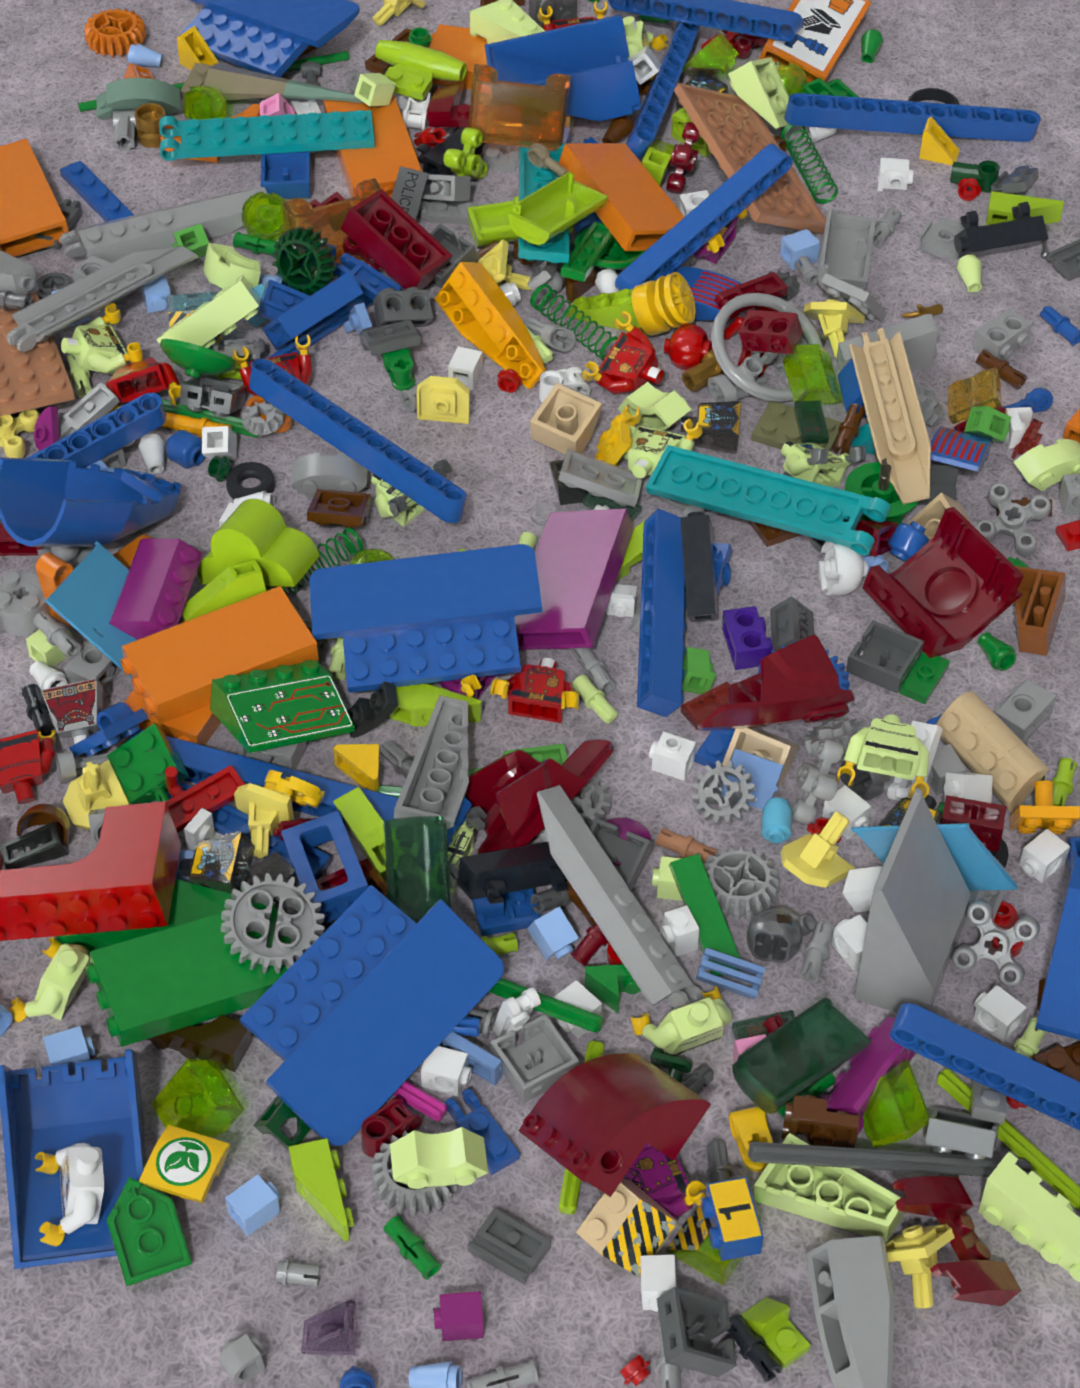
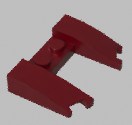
M463 81L454 85L438 88L433 94L427 109L429 127H522L527 106L501 100L499 105H459L464 87Z
M920 1176L897 1179L892 1183L894 1189L905 1191L904 1198H900L895 1202L898 1211L936 1217L940 1225L947 1224L951 1227L955 1238L950 1241V1244L959 1261L936 1263L930 1270L936 1278L945 1276L952 1279L951 1285L956 1290L951 1296L954 1300L1003 1306L1022 1291L1006 1262L991 1261L989 1250L978 1239L974 1231V1223L965 1214L974 1205L959 1178Z

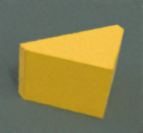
M195 26L177 37L179 63L192 70L195 63L211 66L219 63Z
M932 117L928 118L923 131L919 159L953 165V162L957 161L960 149Z
M337 744L334 746V765L362 788L378 792L380 785L379 744Z

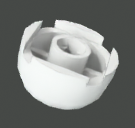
M831 542L824 543L821 553L826 554L825 560L819 561V581L822 590L828 589L825 595L841 596L855 591L861 584L863 577L867 575V562L863 561L862 555L857 554L849 547Z

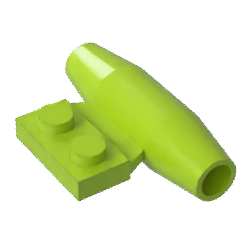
M379 40L375 49L376 58L393 66L388 68L384 76L396 83L394 93L422 101L433 86L432 79L461 82L467 73L466 63L442 51L410 42Z

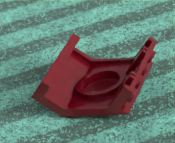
M955 507L945 509L934 537L894 572L887 574L880 565L871 566L862 588L906 634L924 641L923 652L929 658H933L937 655L940 656L961 650L1023 594L1018 591L1024 575Z

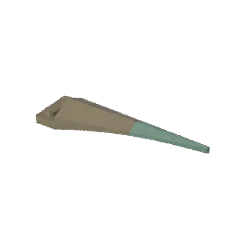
M195 63L180 91L181 99L201 103L270 98L277 93H280L283 98L364 103L351 93L219 63L213 66Z

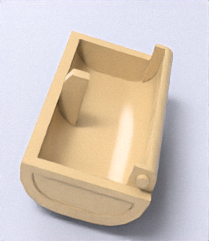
M966 692L956 698L936 724L943 729L940 739L946 745L951 744L961 762L973 773L993 775L992 793L1004 806H1007V810L1011 813L1022 805L1035 788L1034 782L1040 781L1049 770L974 692Z

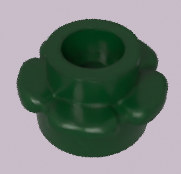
M218 456L212 458L208 467L209 476L215 478L218 482L224 481L232 469L229 458L223 456V458Z

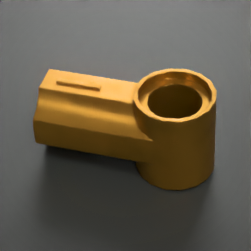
M710 350L704 356L701 363L682 373V381L685 387L693 392L706 386L710 377L724 374L727 377V375L716 360L714 351Z

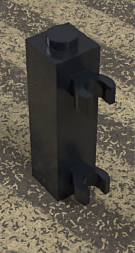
M457 127L454 129V133L448 136L443 143H439L432 149L425 143L419 145L416 150L422 154L417 159L423 164V172L438 175L455 174L444 165V154L448 149L463 151L464 145L461 142V134L468 127ZM470 127L479 129L483 134L481 145L475 148V155H480L483 152L485 143L490 140L491 135L496 134V127Z
M1023 202L1012 208V213L1016 220L978 226L979 218L977 212H967L965 216L960 217L961 224L965 229L954 236V245L959 258L965 255L979 257L1040 245L1049 239L1043 215L1030 217L1029 203Z
M691 512L687 514V517H680L687 616L691 622L719 619L712 521L709 515H704L703 512Z
M548 842L460 857L457 885L470 900L486 897L490 904L503 903L504 899L500 894L552 885L556 892L569 890V886L565 883L568 879L552 857Z

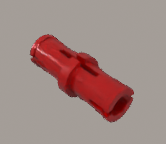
M427 128L422 132L416 133L414 137L418 138L413 139L417 147L422 143L434 147L438 143L445 141V138L442 137H446V132L442 128Z

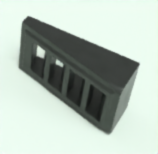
M564 460L549 462L560 505L584 503L586 501L584 489L568 487L558 480L560 474L558 471H561Z
M55 821L0 845L6 870L18 869L58 859L69 854L67 844H64V833ZM25 847H30V851L26 852ZM18 849L19 856L14 858L12 850Z

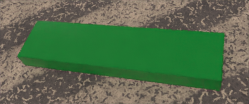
M593 222L569 256L568 263H564L560 276L585 282L614 239V236L603 223Z
M696 854L670 862L669 867L683 904L688 906L700 929L698 942L702 953L705 948H709L740 959L700 855ZM708 959V961H711V962H713V963H716V964H719V965H722V966H725V967H728V968H731V969H734V970H737V971L740 970V969H737V968H734V967H731V966H728V965H725V964H722V963H719V962H716V961H713V960ZM709 970L712 975L723 976L721 973Z

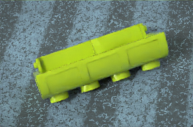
M567 172L515 203L508 215L509 223L516 235L525 239L530 244L541 245L602 208L606 204L608 196L575 181L574 174Z
M518 196L514 197L513 201L467 207L469 228L476 247L486 246L494 240L498 242L504 239L508 243L518 241V235L512 230L508 216L512 211V206L518 202ZM574 225L569 227V233L573 232Z

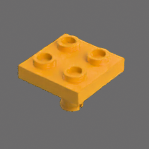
M1053 781L1034 782L1035 806L1020 805L1009 817L1010 829H1018L1020 834L1036 833V829H1049L1055 835L1065 834L1066 830H1070L1080 820V806H1053Z

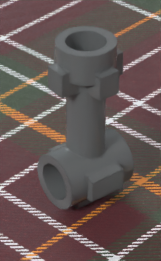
M307 61L301 63L302 78H307V84L321 87L320 82H316V77H320L319 62Z

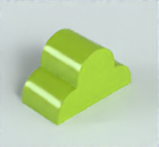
M247 499L234 510L212 536L210 542L211 550L199 563L197 576L200 584H208L227 567L256 559L262 571L265 586L295 587L320 555L316 545L306 534L297 529L286 527L282 515L275 507L260 499Z

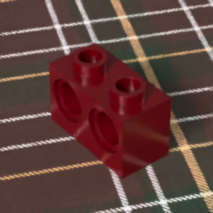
M748 310L739 329L744 350L793 354L803 332L797 313Z
M946 795L941 824L969 823V828L988 850L998 852L1007 806Z

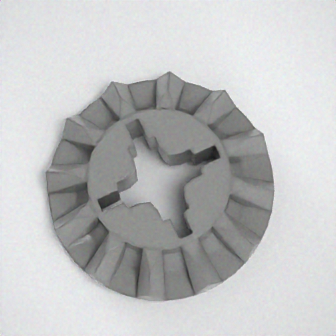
M266 400L261 404L255 401L252 407L246 406V412L242 414L244 428L254 435L271 434L278 430L284 422V413ZM259 414H264L266 416V421L259 417Z

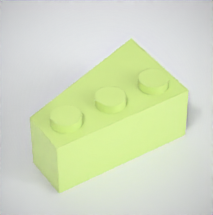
M498 0L470 11V35L474 37L480 35L487 39L488 44L545 32L513 0Z

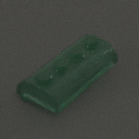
M416 816L383 820L387 899L416 924L440 899L451 909L446 822H443V816Z
M824 997L740 1054L738 1060L732 1064V1072L738 1086L764 1112L769 1114L776 1113L787 1102L792 1101L794 1095L799 1096L806 1092L814 1084L836 1071L841 1065L871 1045L872 1041L834 1007L829 998Z

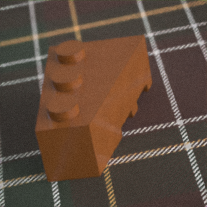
M1015 566L1024 575L1018 591L1023 595L1013 603L1019 652L1047 656L1066 597L1065 573Z

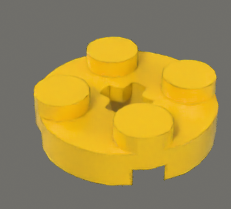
M268 771L264 781V788L290 796L293 803L306 807L309 805L317 808L321 804L325 792L320 791L319 787L293 776L283 779L281 778L282 772Z

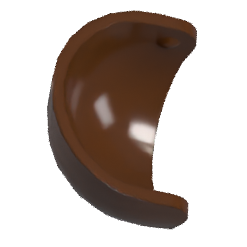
M43 803L37 804L29 808L19 819L17 836H21L23 831L29 827L47 825L55 821L60 829L64 831V844H69L71 835L70 821L64 811L57 806Z

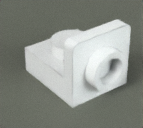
M1031 407L1006 408L1005 414L1011 416L1009 432L1005 437L1008 448H1019L1021 438L1025 437L1026 429H1029L1033 413Z
M615 584L606 609V615L633 617L637 586Z
M203 808L184 828L187 850L196 851L199 842L210 841L212 848L210 850L213 851L208 853L213 852L217 856L223 850V844L228 841L218 838L224 835L214 831L212 813ZM218 840V843H220L221 845H217L216 847V844L213 843H217Z

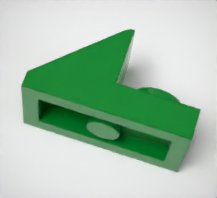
M624 965L585 966V988L616 1013L619 1012V992H626L628 994L641 992Z

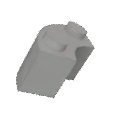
M321 452L303 456L292 463L290 486L308 498H313L317 489L358 493L367 486L368 469L344 453L338 452L337 456H321Z

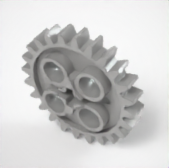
M266 873L265 880L261 882L255 875L253 876L252 886L242 881V892L233 889L231 894L233 900L226 899L224 907L227 910L222 911L221 920L225 922L221 923V932L227 934L224 935L223 942L224 944L233 943L230 948L231 955L238 952L241 953L239 963H243L247 959L251 960V970L258 964L262 965L263 973L268 971L269 966H274L277 974L280 973L281 965L285 964L287 969H289L294 964V961H297L319 936L324 933L325 927L320 924L324 922L325 915L318 913L321 910L322 904L312 903L315 897L314 892L304 894L305 883L295 887L294 877L285 883L283 882L282 874L279 873L276 881H272L270 874ZM277 898L279 899L273 945L271 948H267L266 942L273 900ZM263 903L267 908L258 910L252 904ZM294 908L298 913L289 915L284 912V909ZM251 931L259 932L262 935V937L259 939L250 938L247 935V933ZM282 936L290 937L294 942L291 944L282 943L279 940V938Z

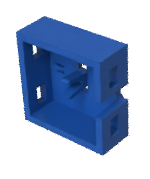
M310 152L261 154V187H265L270 199L310 198Z

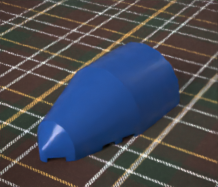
M0 457V519L5 530L16 542L29 547H95L94 543L96 541L101 545L109 544L166 519L174 511L180 494L181 484L176 481L172 484L166 480L155 479L156 475L129 469L115 467L114 472L100 470L101 466L97 464H91L90 469L76 467V462L72 460Z

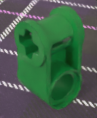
M409 348L383 353V364L386 372L389 374L392 386L399 391L409 390L414 387L415 378L412 373L414 367Z

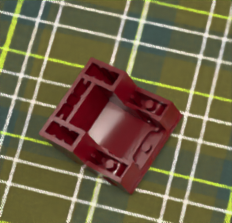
M608 1054L578 1065L559 1078L525 1117L518 1131L584 1183L588 1182L611 1197L646 1143L674 1161L711 1103L638 1054Z

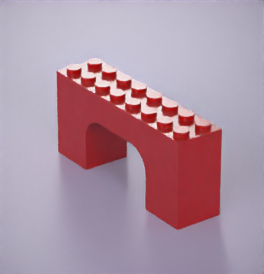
M166 801L106 807L100 839L96 848L83 859L73 863L2 870L4 859L0 852V941L168 926L181 842Z

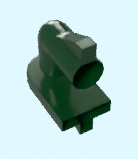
M656 1048L651 1053V1064L669 1069L668 1075L680 1083L683 1073H689L692 1070L693 1064L686 1059L667 1055Z

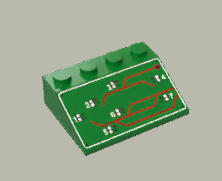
M306 660L299 664L279 665L272 669L253 670L250 673L226 675L223 678L212 679L210 711L248 753L354 732L355 726L330 673L317 660Z

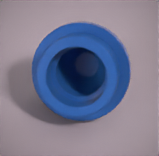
M352 1366L349 1370L345 1371L340 1379V1388H375V1380L364 1367Z

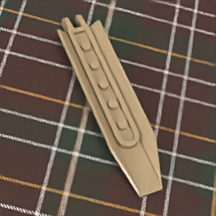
M880 328L877 329L879 341L871 343L870 336L867 332L862 333L863 348L853 344H849L878 461L881 464L884 458L887 459V464L892 467L890 482L902 504L930 498L931 444L901 333L897 332L889 341L885 337L884 329Z

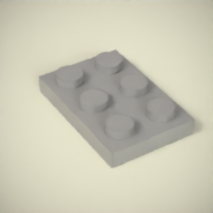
M825 273L821 283L827 289L826 293L833 296V300L849 303L862 313L868 321L873 322L874 319L882 322L887 314L886 311L869 292Z
M567 449L558 478L559 481L568 487H578L589 491L593 496H604L614 500L621 506L629 505L635 507L643 479L635 477L632 471Z

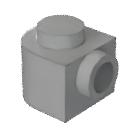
M244 1334L238 1339L235 1338L228 1341L222 1347L219 1362L235 1384H243L265 1370L262 1356L266 1353L255 1336L250 1339L247 1334Z

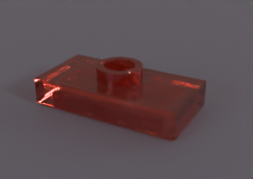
M727 681L682 704L680 712L698 730L697 725L703 723L711 713L724 704H730L728 687L731 684Z

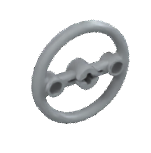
M747 293L728 301L714 319L711 341L716 360L727 377L745 392L764 400L782 402L803 396L817 383L824 366L823 346L814 325L807 316L791 303L769 294ZM747 306H765L778 312L797 313L803 334L808 341L811 351V367L807 377L798 385L784 389L769 388L756 383L755 379L762 372L763 365L770 364L779 353L765 352L762 357H759L762 352L751 351L752 355L750 357H747L739 367L735 366L727 353L724 342V328L730 315L738 309Z

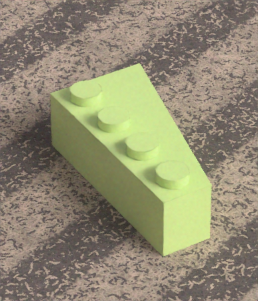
M242 275L236 279V284L222 289L213 297L212 301L203 303L192 312V315L184 317L158 336L157 341L160 344L161 339H173L209 348L216 342L214 337L222 332L224 335H227L237 327L235 323L244 317L245 320H248L257 314L258 310L256 308L259 307L261 299Z
M790 1133L782 1143L809 1145ZM768 1163L754 1184V1201L866 1237L881 1236L884 1237L885 1243L888 1242L904 1217V1212L898 1211L895 1204L901 1197L851 1168Z
M1008 1151L987 1178L978 1212L983 1215L988 1223L994 1226L999 1225L1011 1233L1017 1242L1023 1245L1028 1244L1040 1252L1046 1261L1052 1264L1057 1263L1069 1271L1076 1281L1080 1282V1216L1078 1217L1073 1212V1208L1069 1204L1070 1201L1060 1193L1057 1196L1052 1195L1040 1185L1043 1179L1031 1170L1027 1174L1015 1164L1018 1158Z

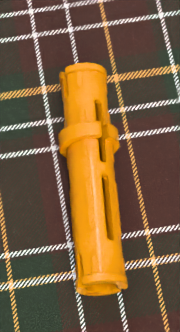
M165 412L167 416L165 423L160 426L177 431L187 430L192 434L199 435V438H202V427L229 426L232 430L231 425L209 421V418L202 417L198 419Z

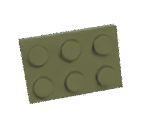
M769 401L752 432L751 441L782 449L783 445L788 441L794 444L817 442L814 444L831 452L838 438V428L842 422ZM814 429H819L820 433H814ZM805 430H810V433L805 434ZM806 436H811L812 440H807Z

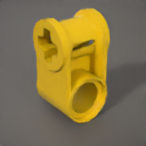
M756 1106L729 1112L730 1129L745 1167L754 1172L764 1171L768 1163L752 1162L748 1157L750 1143H773L763 1107Z

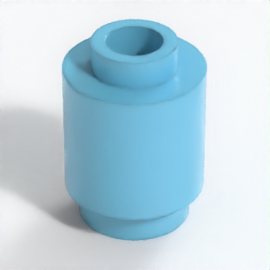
M776 797L769 799L762 809L761 835L769 842L778 844L791 837L792 808L787 800Z

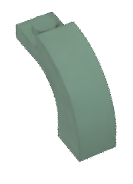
M126 78L106 84V92L96 96L97 117L105 120L113 116V111L137 109L139 106L147 103L161 105L165 109L166 116H169L180 110V89L164 81L149 78Z

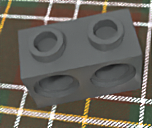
M410 287L404 291L386 288L381 290L373 299L377 327L411 320L414 327H425L433 319L429 290H419V287ZM410 302L415 303L419 310L413 309ZM386 304L392 305L395 312L389 310Z

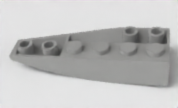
M868 1236L829 1240L806 1253L816 1322L833 1387L892 1388L894 1294L884 1237Z

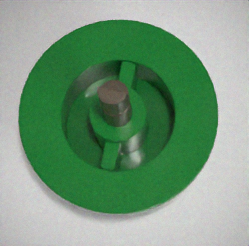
M886 458L881 461V464L879 462H871L855 468L846 479L845 491L871 498H881L888 502L891 509L885 521L898 522L899 525L906 514L918 504L919 501L902 504L890 482L892 467L887 464ZM862 514L860 520L873 521L866 514Z

